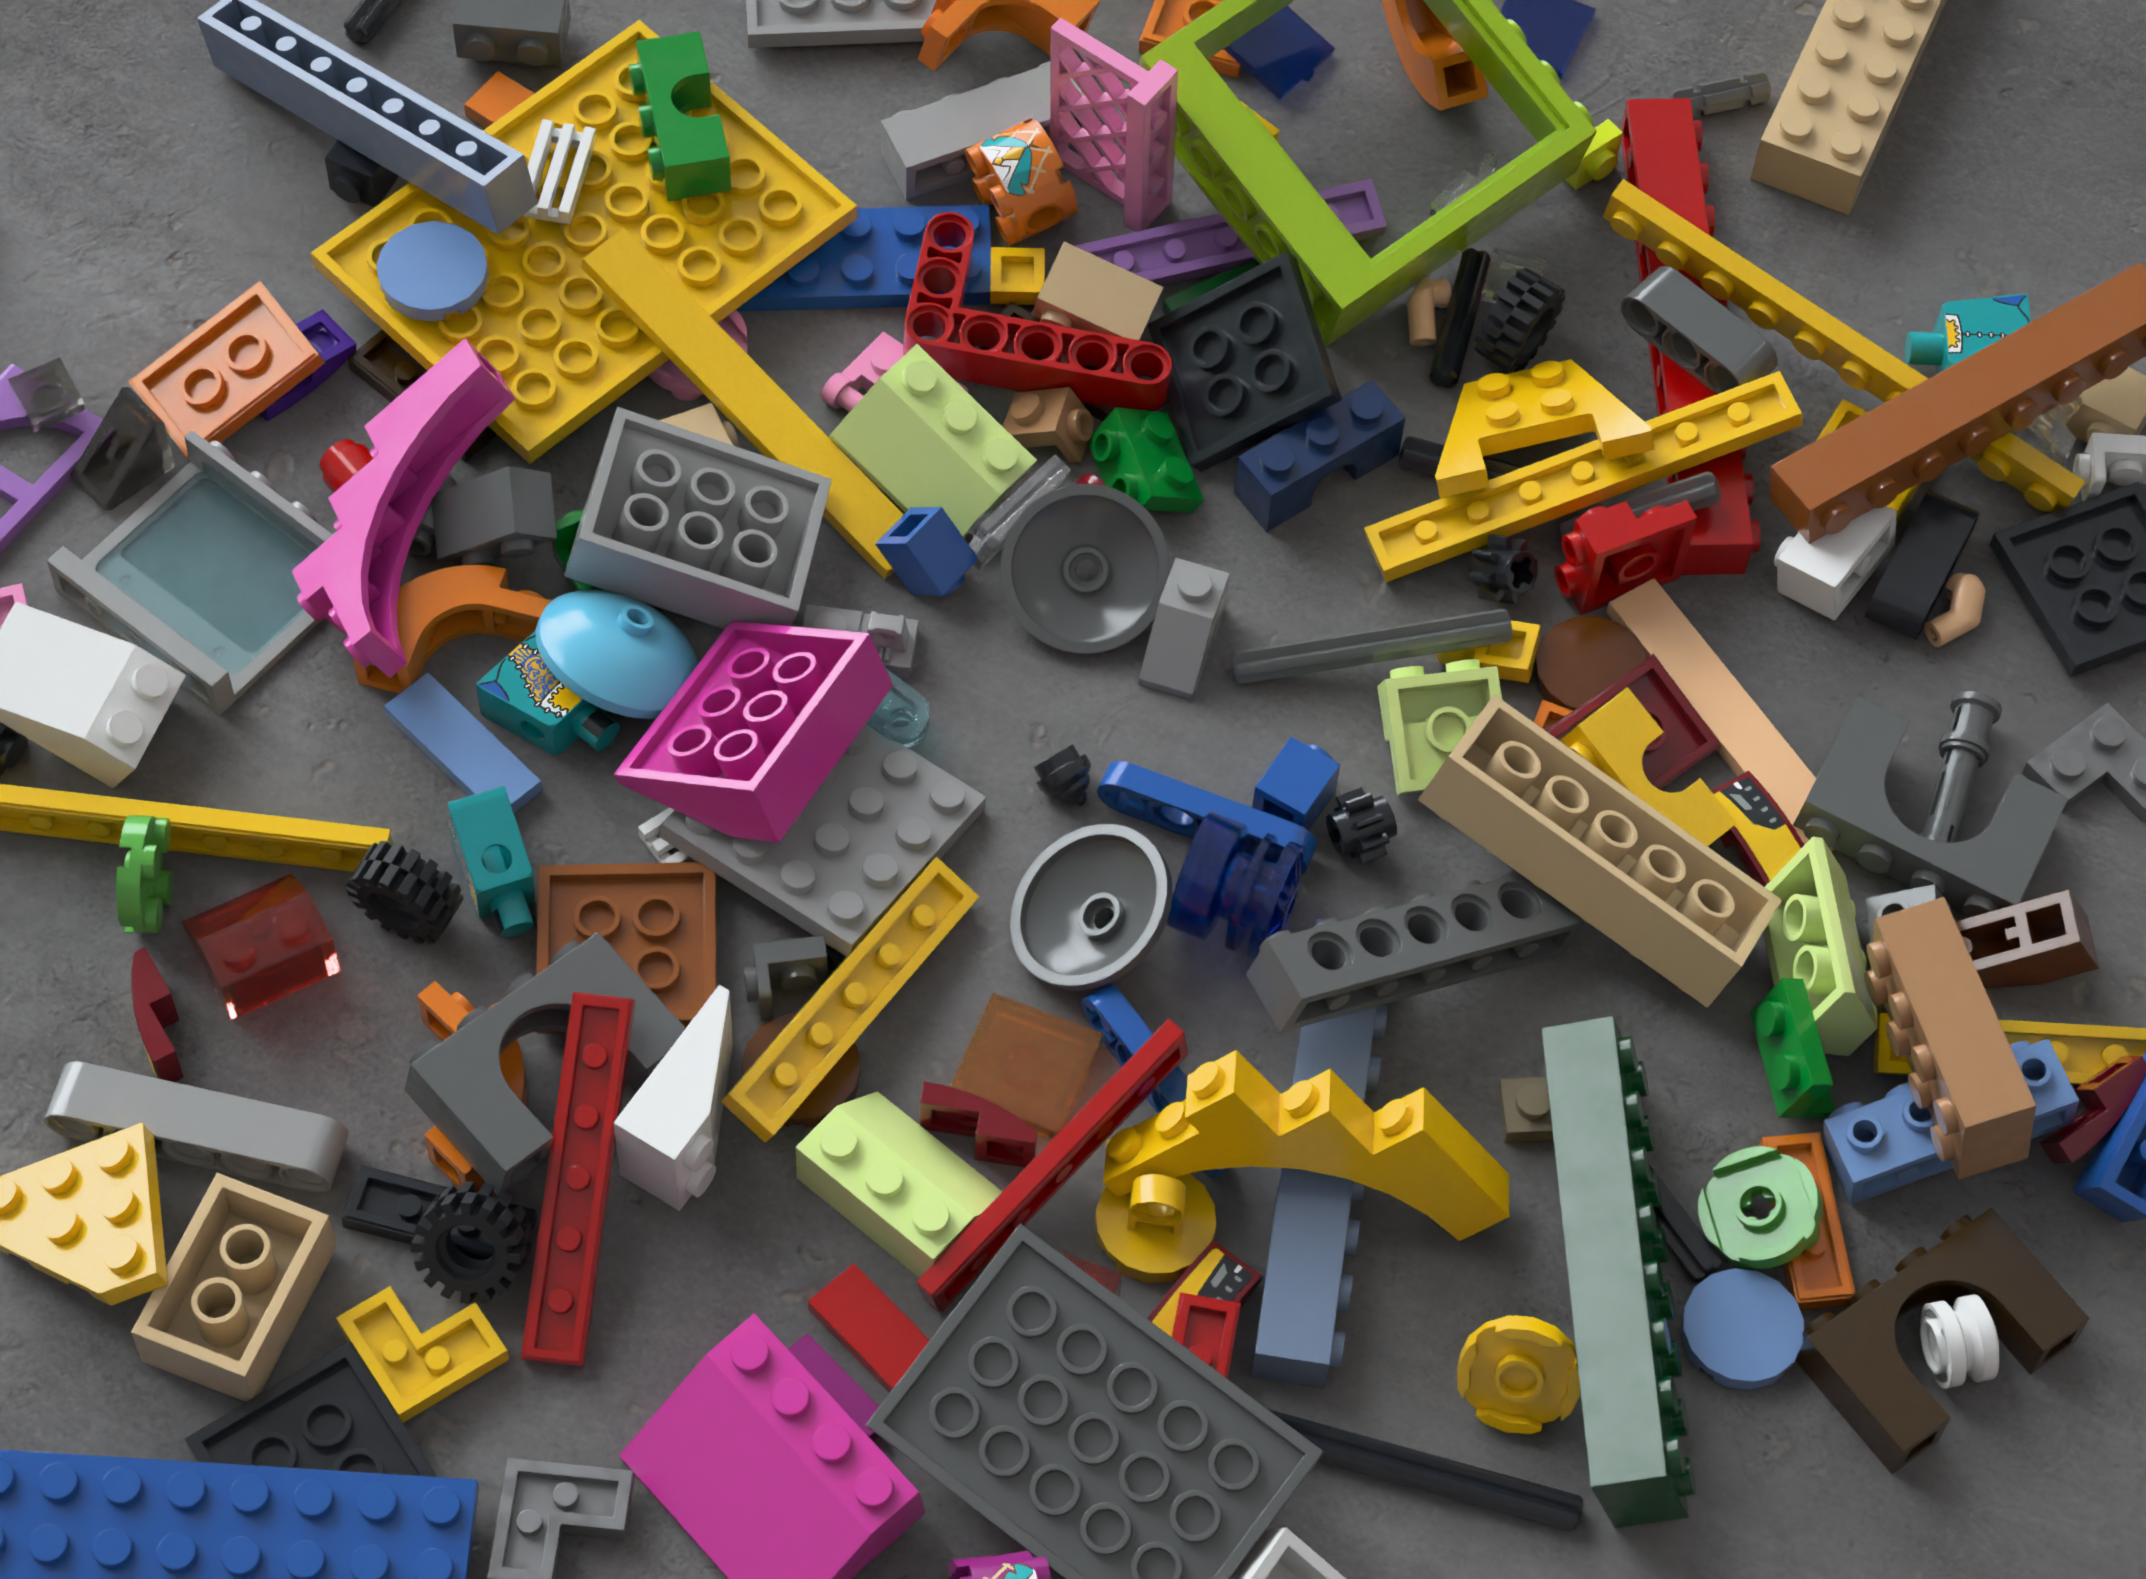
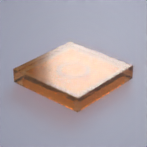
M992 993L950 1087L969 1092L1006 1109L1033 1128L1038 1135L1053 1139L1067 1125L1102 1044L1103 1033Z

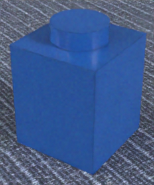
M911 507L875 543L911 595L939 597L949 595L965 581L964 573L978 560L942 507Z
M1290 737L1255 786L1252 808L1293 822L1309 831L1336 793L1341 764L1334 761L1324 749L1316 745H1305Z

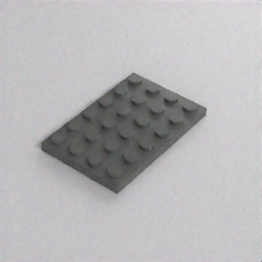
M1021 1223L865 1424L1005 1534L1030 1551L1035 1557L1046 1556L1049 1567L1064 1579H1231L1324 1455L1320 1448Z

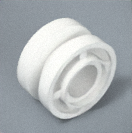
M1976 1294L1958 1297L1954 1302L1953 1310L1945 1301L1925 1304L1921 1311L1920 1320L1921 1345L1926 1363L1937 1384L1943 1389L1961 1386L1965 1382L1966 1373L1974 1382L1995 1379L1999 1369V1341L1995 1324L1983 1300Z

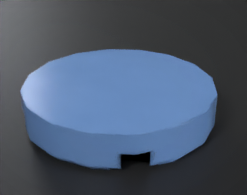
M437 221L413 224L395 233L381 248L376 265L380 289L384 293L385 300L394 310L411 319L430 322L445 320V314L454 313L459 310L460 315L471 309L484 294L489 278L484 247L476 237L456 224Z
M1733 1268L1711 1274L1694 1287L1681 1314L1680 1338L1688 1359L1698 1370L1701 1367L1706 1373L1712 1375L1713 1381L1728 1388L1752 1390L1775 1383L1792 1367L1804 1343L1802 1335L1804 1319L1796 1299L1779 1281L1759 1271Z

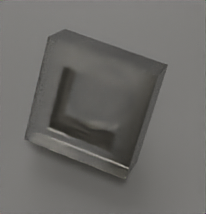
M60 357L8 379L11 391L33 432L85 411L83 399Z

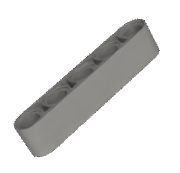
M78 1061L68 1062L64 1065L44 1120L45 1124L54 1132L88 1143L143 1122L154 1134L156 1158L314 1193H324L331 1189L349 1136V1131L343 1124L320 1114Z

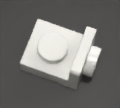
M2092 433L2084 453L2076 455L2073 465V474L2086 481L2081 488L2082 501L2099 496L2106 482L2124 487L2136 482L2146 485V436Z

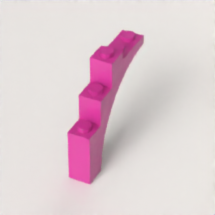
M466 338L364 426L375 446L369 451L373 459L328 498L338 517V520L333 523L337 532L291 571L301 590V593L296 598L302 608L315 621L320 623L326 618L342 633L344 632L348 637L343 641V644L349 653L366 668L373 663L389 678L407 664L398 636L397 601L402 570L413 537L433 497L454 465L481 432L516 399L501 373Z

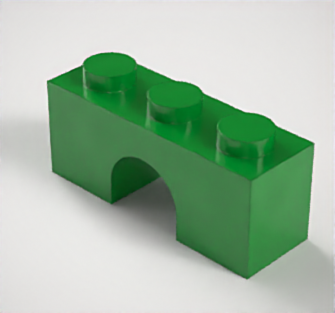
M700 31L636 41L637 63L628 64L633 96L643 95L645 105L638 106L643 139L653 137L655 147L647 148L652 180L662 179L667 201L731 191L730 156L720 114L706 117H691L684 114L691 110L711 107L710 72Z

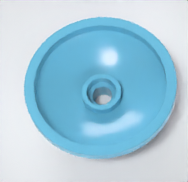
M581 590L566 593L555 598L545 607L536 626L535 635L539 653L554 676L573 693L589 703L627 717L656 719L699 664L687 637L668 617L644 602L607 590Z

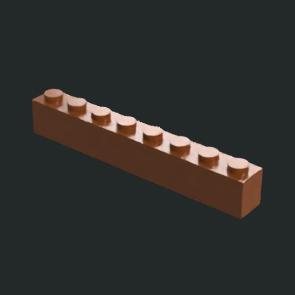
M2141 262L2133 265L1771 465L1770 500L1810 544L1826 534L1840 532L1853 519L1873 508L1887 506L1898 494L1914 485L1935 479L1945 468L1966 456L1971 457L1980 454L1993 441L2011 431L2025 429L2038 416L2058 405H2067L2073 402L2083 391L2105 379L2111 380L2118 377L2128 366L2146 357V267Z

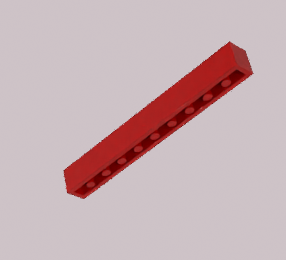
M1690 98L1627 99L1620 129L1623 132L1621 145L1626 181L1713 237L1715 229L1713 205H1705L1704 194L1708 191L1709 170L1707 162H1699L1698 152L1702 148L1703 129L1701 120H1693ZM1634 240L1639 281L1642 283L1656 269L1666 265L1658 259L1655 251L1638 240ZM1682 269L1677 270L1686 278H1688L1691 282H1693L1695 285H1697L1699 288L1705 291L1708 295H1710L1702 287L1701 282L1699 280H1697L1696 278H1694ZM1710 295L1728 309L1727 300H1720ZM1648 342L1657 417L1717 395ZM1747 447L1666 477V485L1707 471L1712 472L1719 483L1721 500L1718 503L1694 511L1697 521L1681 575L1745 574L1751 552L1759 551L1760 525L1758 519H1750L1748 506L1752 505L1753 477L1751 472L1743 471L1742 459L1746 457Z

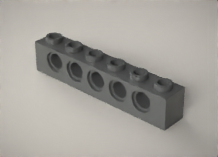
M1513 870L1501 879L1482 884L1478 880H1473L1461 885L1455 891L1436 896L1430 892L1424 893L1406 904L1387 908L1386 905H1378L1367 910L1361 916L1342 921L1336 917L1329 918L1308 930L1291 933L1289 930L1277 932L1262 942L1259 947L1260 952L1247 971L1246 976L1281 1033L1562 955L1585 924V921L1544 890L1536 887L1516 870Z

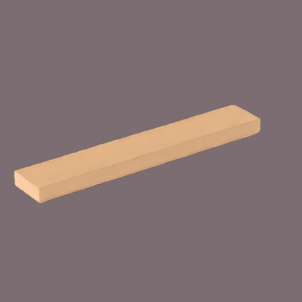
M1653 578L1610 601L1606 611L1612 621L1618 622L1637 637L1646 652L1647 658L1654 653L1721 743V746L1716 751L1735 775L1739 776L1750 771L1772 796L1793 826L1816 777L1660 584ZM1793 826L1805 845L1809 839L1805 836L1804 831Z

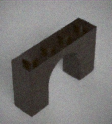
M1992 1207L1974 1220L1968 1214L1962 1216L1942 1233L1940 1238L1943 1242L1928 1252L1922 1246L1913 1250L1895 1267L1896 1275L1883 1284L1877 1279L1869 1281L1849 1299V1304L1851 1305L1849 1308L1836 1317L1830 1311L1822 1314L1810 1323L1802 1333L1805 1341L1796 1362L1891 1474L1938 1442L1951 1419L1909 1370L1900 1356L1895 1340V1323L1901 1316L1927 1303L1945 1301L1949 1306H1953L1958 1297L1976 1294L1983 1300L1993 1319L1998 1339L2030 1375L2073 1345L2090 1319Z

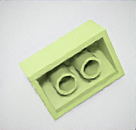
M918 344L877 380L829 436L837 447L905 513L911 507H942L964 539L1023 483L1037 461Z
M1812 837L1765 886L1766 889L1782 899V902L1763 933L1774 986L1782 978L1803 979L1824 1054L1849 1056L1878 1028L1877 1008L1870 998L1865 982L1866 956L1860 946L1855 922L1856 909L1853 900L1850 899L1846 875L1824 839Z
M878 1091L837 1105L795 1147L797 1179L918 1278L933 1265L1002 1193L999 1188Z

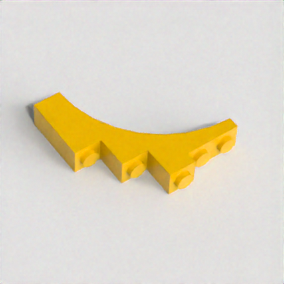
M1237 1050L1214 1062L1204 1063L1188 1075L1185 1100L1171 1103L1160 1113L1133 1127L1120 1130L1107 1140L1103 1184L1117 1197L1132 1192L1133 1181L1142 1175L1158 1174L1177 1177L1202 1170L1254 1166L1301 1169L1345 1178L1382 1191L1428 1215L1458 1241L1509 1217V1173L1424 1087L1401 1099L1392 1100L1382 1109L1373 1112L1330 1068L1309 1080H1303L1294 1084L1288 1091L1281 1094Z

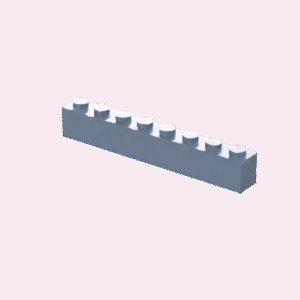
M220 0L197 18L214 67L496 234L502 233L538 204L524 154L259 1Z
M1316 919V925L1324 920ZM1382 1004L1300 1027L1292 1086L1300 1081L1309 1080L1331 1068L1363 1102L1365 1092L1376 1093L1381 1058L1370 1056L1372 1039H1384L1388 1005ZM1280 1168L1251 1377L1324 1388L1329 1367L1341 1368L1346 1332L1334 1330L1336 1311L1348 1312L1353 1275L1341 1273L1344 1255L1355 1256L1359 1235L1360 1220L1349 1218L1351 1200H1363L1365 1185L1341 1177L1301 1169Z

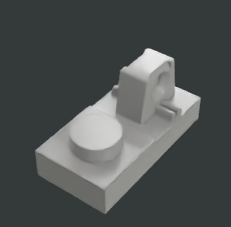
M806 605L802 627L869 633L888 675L911 678L919 631V620L906 619L904 615L877 614V612L873 611L871 614L863 613V611Z

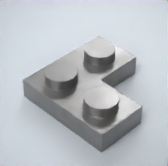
M2109 703L2103 705L2025 764L2022 774L2027 779L2068 798L2063 811L2103 783L2140 821L2146 820V739Z
M507 1458L487 1578L555 1579L562 1533L625 1539L634 1485L633 1471Z

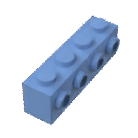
M2049 1039L2031 1045L2028 1041L2011 1044L2010 1047L2036 1104L2031 1139L2074 1124L2079 1099ZM1909 1082L1893 1088L1886 1094L1884 1099L1864 1106L1861 1102L1846 1104L1836 1109L1829 1119L1824 1120L1822 1136L1824 1149L1850 1205L1953 1168L1950 1160L1942 1162L1938 1157L1930 1132V1127L1935 1125L1928 1107L1923 1109L1917 1107Z

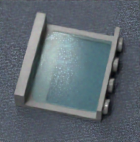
M191 430L184 437L190 460L189 464L82 560L62 546L47 560L55 590L118 639L139 646L185 674L186 676L180 686L220 716L319 624L299 604L296 597L301 593V590L291 571L333 534L319 525L311 511L297 501L291 504L280 496L272 483L264 475L257 471L249 473L238 465L232 454L221 443L217 441L209 443Z

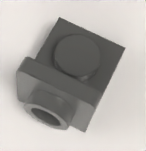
M824 935L753 944L754 966L743 967L747 1002L758 1001L761 1021L772 1020L771 989L783 988L786 991L799 992L808 990L816 984L825 983L827 980V953Z

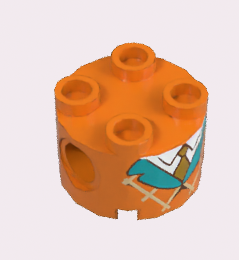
M1029 118L965 150L968 163L975 174V177L970 179L974 192L981 205L993 204L1000 216L994 218L1002 240L1008 247L1078 214V203L1071 181L1068 180L1063 183L1059 170L1064 167L1063 162L1049 136L1038 121H1032V118Z

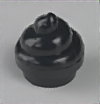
M1073 744L1034 767L1041 779L1036 784L1046 796L1061 798L1063 802L1072 805L1078 804L1083 806L1086 803V789L1090 784L1088 772L1091 769V763L1086 754L1079 755Z

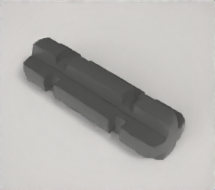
M1760 71L1743 75L1744 80L1742 81L1736 76L1699 84L1696 91H1693L1692 86L1676 89L1670 93V99L1690 98L1694 118L1697 117V111H1700L1701 115H1708L1744 107L1743 101H1747L1748 105L1767 102L1770 99L1772 88L1767 74Z

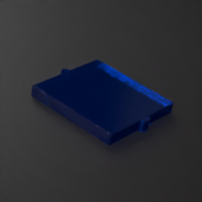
M1506 0L1500 12L1506 20L1511 19L1519 25L1526 37L1527 46L1540 61L1548 62L1556 71L1559 79H1562L1595 16L1596 8L1574 0Z
M1286 6L1225 47L1224 50L1281 100L1303 80L1309 82L1315 73L1314 70L1332 55L1335 48L1289 6Z

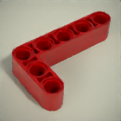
M943 212L929 220L925 228L905 316L903 355L918 344L956 380L1021 392L1070 387L1082 403L1113 408L1157 411L1164 405L1168 396L1172 359L1169 353L1160 345L963 308L972 267L974 228L965 216L955 212ZM943 246H951L955 249H945ZM942 291L945 292V294H934L932 292ZM931 336L937 339L925 340L920 337ZM977 346H986V347L991 348V349H989V350H979V349L974 348V347H977ZM1030 356H1040V357L1045 358V359H1043V360H1034V359H1031V358H1029V357H1030ZM1084 366H1094V367H1097V368H1099V369H1098V370H1088V369H1085V368H1083V367H1084ZM1138 376H1148L1153 378V380H1143L1138 378Z

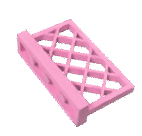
M1060 17L1051 27L1050 140L1063 162V168L1124 205L1125 226L1135 232L1146 230L1173 200L1178 70L1160 59L1150 71H1147ZM1074 50H1076V51L1079 52V54L1081 55V57L1084 59L1085 62H1082V61L1079 59V57L1077 56V54L1075 53ZM1092 75L1096 76L1106 92L1102 91ZM1118 77L1130 83V89H1125ZM1070 78H1073L1084 95L1080 94ZM1113 105H1116L1123 116L1126 118V122H1124V120L1119 115V113ZM1091 108H1094L1096 110V112L1106 125H1102V123L1097 118V116ZM1069 111H1072L1074 113V115L1077 117V119L1084 128H1081L1079 126V124ZM1113 138H1116L1126 154H1123ZM1092 140L1095 142V144L1105 157H1102L1095 146L1092 144ZM1072 143L1079 154L1069 149L1068 144ZM1112 170H1115L1122 181L1115 176Z

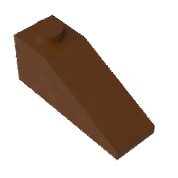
M2069 889L1956 921V925L1984 988L2039 985L2099 969L2088 916Z

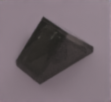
M122 387L70 476L104 511L113 510L175 467L164 422L130 387Z

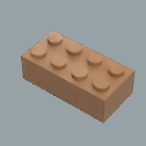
M1945 897L1875 918L1873 942L1866 946L1871 970L1864 973L1867 990L1875 1006L1884 1004L1890 1018V1022L1886 1023V1030L1891 1047L1897 1057L1906 1056L1913 1072L1908 1074V1082L1913 1099L1919 1109L1928 1107L1935 1125L1930 1127V1132L1938 1157L1942 1162L1951 1161L1958 1180L2027 1159L2036 1104Z

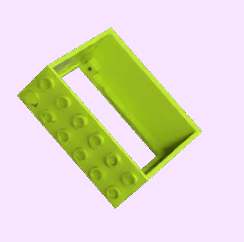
M1223 0L1143 54L1140 58L1139 66L1147 71H1150L1160 59L1178 70L1175 158L1254 255L1259 264L1285 251L1296 257L1325 347L1416 285L1420 279L1436 271L1577 171L1597 132L1588 110L1581 103L1571 100L1560 86V80L1554 68L1548 62L1540 61L1527 46L1526 37L1519 25L1511 19L1506 20L1493 4V0L1423 1L1538 143L1371 259L1252 109L1243 106L1207 61V59L1295 0Z

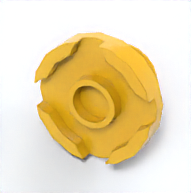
M1158 1174L1142 1175L1133 1181L1132 1192L1117 1197L1106 1186L1102 1191L1095 1212L1096 1242L1101 1251L1104 1249L1107 1256L1116 1263V1269L1124 1276L1145 1283L1173 1282L1181 1277L1182 1272H1185L1214 1240L1216 1233L1215 1204L1204 1184L1191 1174L1177 1177Z
M1508 1315L1485 1322L1468 1336L1459 1354L1457 1389L1461 1397L1463 1398L1465 1395L1467 1401L1476 1408L1475 1416L1484 1424L1506 1433L1533 1434L1540 1432L1544 1423L1554 1421L1559 1416H1561L1562 1421L1569 1416L1580 1397L1576 1348L1574 1343L1556 1326L1535 1317Z

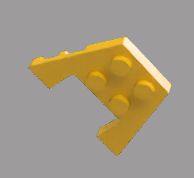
M1572 359L1561 362L1544 361L1536 364L1533 368L1508 374H1488L1478 381L1463 385L1435 474L1439 496L1444 498L1488 488V476L1483 457L1487 455L1595 432L1604 459L1607 461L1655 450L1652 430L1645 421Z

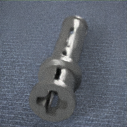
M1960 691L1954 694L1951 700L1950 709L1953 713V718L1949 731L1941 736L1938 745L1939 753L1943 760L1928 808L1925 825L1921 833L1922 837L1933 841L1957 842L1975 773L1978 768L1988 761L1991 752L1987 741L1992 725L1998 722L2001 717L2002 707L1993 697L1977 691Z

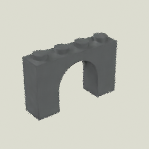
M1858 696L1793 826L1803 830L1809 840L1812 837L1823 838L1829 848L1831 847L1857 860L1865 869L1878 874L1884 873L1910 886L1911 889L1934 884L1943 897H1945L1948 904L1962 912L1966 918L2019 904L2068 798L2015 773L1999 799L1986 829L1982 833L1969 840L1954 843L1938 842L1924 838L1911 831L1896 817L1885 793L1886 771L1910 721Z
M599 932L581 944L577 940L567 943L552 957L549 967L536 976H533L531 973L522 975L507 988L502 1000L489 1009L485 1006L475 1008L460 1021L456 1028L457 1032L441 1043L437 1039L430 1040L421 1046L409 1060L410 1068L404 1091L487 1184L495 1186L493 1191L498 1197L546 1163L553 1136L515 1095L504 1079L499 1057L513 1041L536 1031L558 1030L567 1032L573 992L634 999L636 1003L625 1081L637 1093L686 1029Z

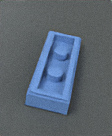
M428 672L384 705L386 717L468 796L505 785L513 813H515L543 791L541 780Z

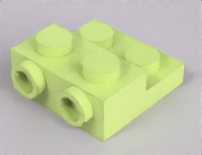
M1478 659L1461 660L1446 664V672L1425 674L1424 666H1408L1391 670L1390 679H1385L1377 686L1385 742H1390L1397 795L1424 792L1495 694L1502 699L1497 666L1480 668V661Z

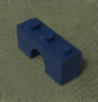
M1373 380L1341 397L1342 401L1292 425L1238 456L1234 494L1266 532L1311 507L1313 493L1317 486L1326 476L1339 467L1343 466L1353 479L1357 480L1399 455L1405 417Z

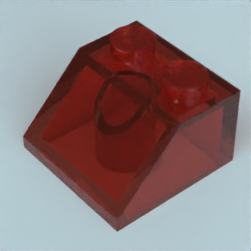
M288 874L182 921L183 927L230 1020L340 972L333 938L309 892L292 874Z

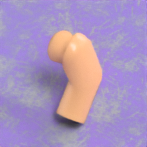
M1431 276L1424 277L1419 280L1411 293L1407 303L1411 345L1427 346L1437 342L1434 307L1445 308L1449 304L1451 285L1447 279L1432 280Z
M1960 572L1952 575L1947 581L1945 588L1952 590L1947 593L1948 599L1951 600L1950 610L1924 625L1925 634L1930 643L1935 647H1940L1979 625L1986 590L1982 581L1976 575Z

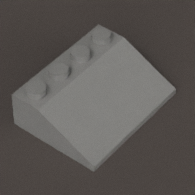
M617 407L576 532L564 576L725 629L731 621L791 626L799 610L832 479Z

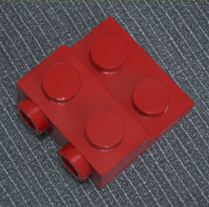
M1687 500L1669 507L1664 505L1655 506L1644 512L1639 518L1635 517L1626 501L1608 508L1598 506L1586 511L1580 518L1575 520L1573 533L1562 537V548L1566 562L1556 566L1554 570L1555 580L1560 592L1566 598L1571 597L1580 614L1583 615L1607 606L1610 601L1655 578L1660 586L1680 579L1697 516Z

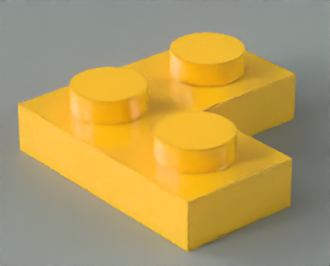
M391 1286L336 1317L339 1329L346 1340L351 1342L402 1423L509 1360L506 1347L476 1302L422 1334Z

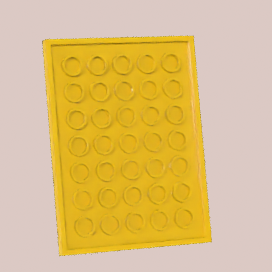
M640 20L483 130L524 154L528 166L543 119L553 121L554 128L562 129L564 123L574 124L575 131L583 133L585 127L596 129V144L570 225L522 216L498 235L409 182L311 252L313 267L427 371L466 338L501 373L516 398L488 426L529 464L669 360V357L581 268L584 257L622 228H625L714 321L719 323L857 219V205L711 80V107L691 110L684 114L691 117H706L720 114L730 156L731 191L667 201L662 179L653 181L651 177L647 148L655 147L653 137L644 139L642 137L638 106L645 105L643 95L633 96L628 64L637 63L636 41L659 37ZM556 143L551 144L536 191L538 202L557 146ZM570 146L551 208L559 209L578 147ZM437 221L456 224L476 237L484 247L489 273L488 282L482 297L471 309L460 315L459 310L454 313L445 314V320L430 322L411 319L394 310L385 300V295L380 289L376 267L381 248L395 233L413 224Z

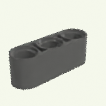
M1661 266L1624 297L1620 303L1624 319L1635 332L1715 394L1765 377L1777 366L1778 358L1776 352L1761 334L1672 267Z

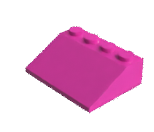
M731 621L620 765L614 776L619 784L726 835L735 838L779 843L882 702L893 684L869 633Z
M755 1313L702 1358L619 1454L623 1463L633 1471V1474L727 1579H852L926 1514L920 1492Z

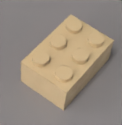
M216 1173L166 1266L168 1285L153 1290L131 1331L141 1361L244 1402L259 1395L337 1247L329 1215Z

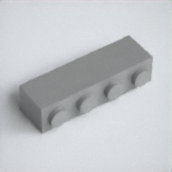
M1050 61L1041 64L1035 69L1009 78H998L988 85L961 94H951L940 101L914 110H903L890 118L881 120V155L906 201L975 177L966 158L965 150L1029 118H1032V121H1038L1050 138ZM1070 78L1080 94L1084 95L1073 78ZM1091 108L1101 122V117L1094 108ZM1069 111L1074 117V119L1077 121L1079 126L1081 128H1084L1077 119V117L1074 115V113L1072 111Z

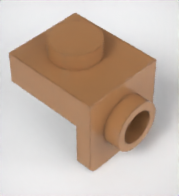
M1064 387L1014 393L1003 427L1024 448L1056 445L1069 463L1081 462L1088 440H1090L1093 434L1094 419L1072 389Z

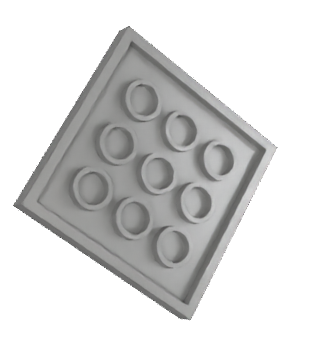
M866 722L779 843L731 837L676 810L661 823L660 838L813 936L824 935L827 945L847 957L928 864L936 857L941 859L983 813L987 797Z

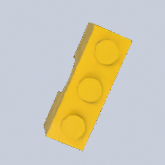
M1628 687L1560 740V742L1707 847L1737 824L1701 778L1685 790L1676 793L1659 790L1649 782L1643 771V753L1646 747L1664 732Z

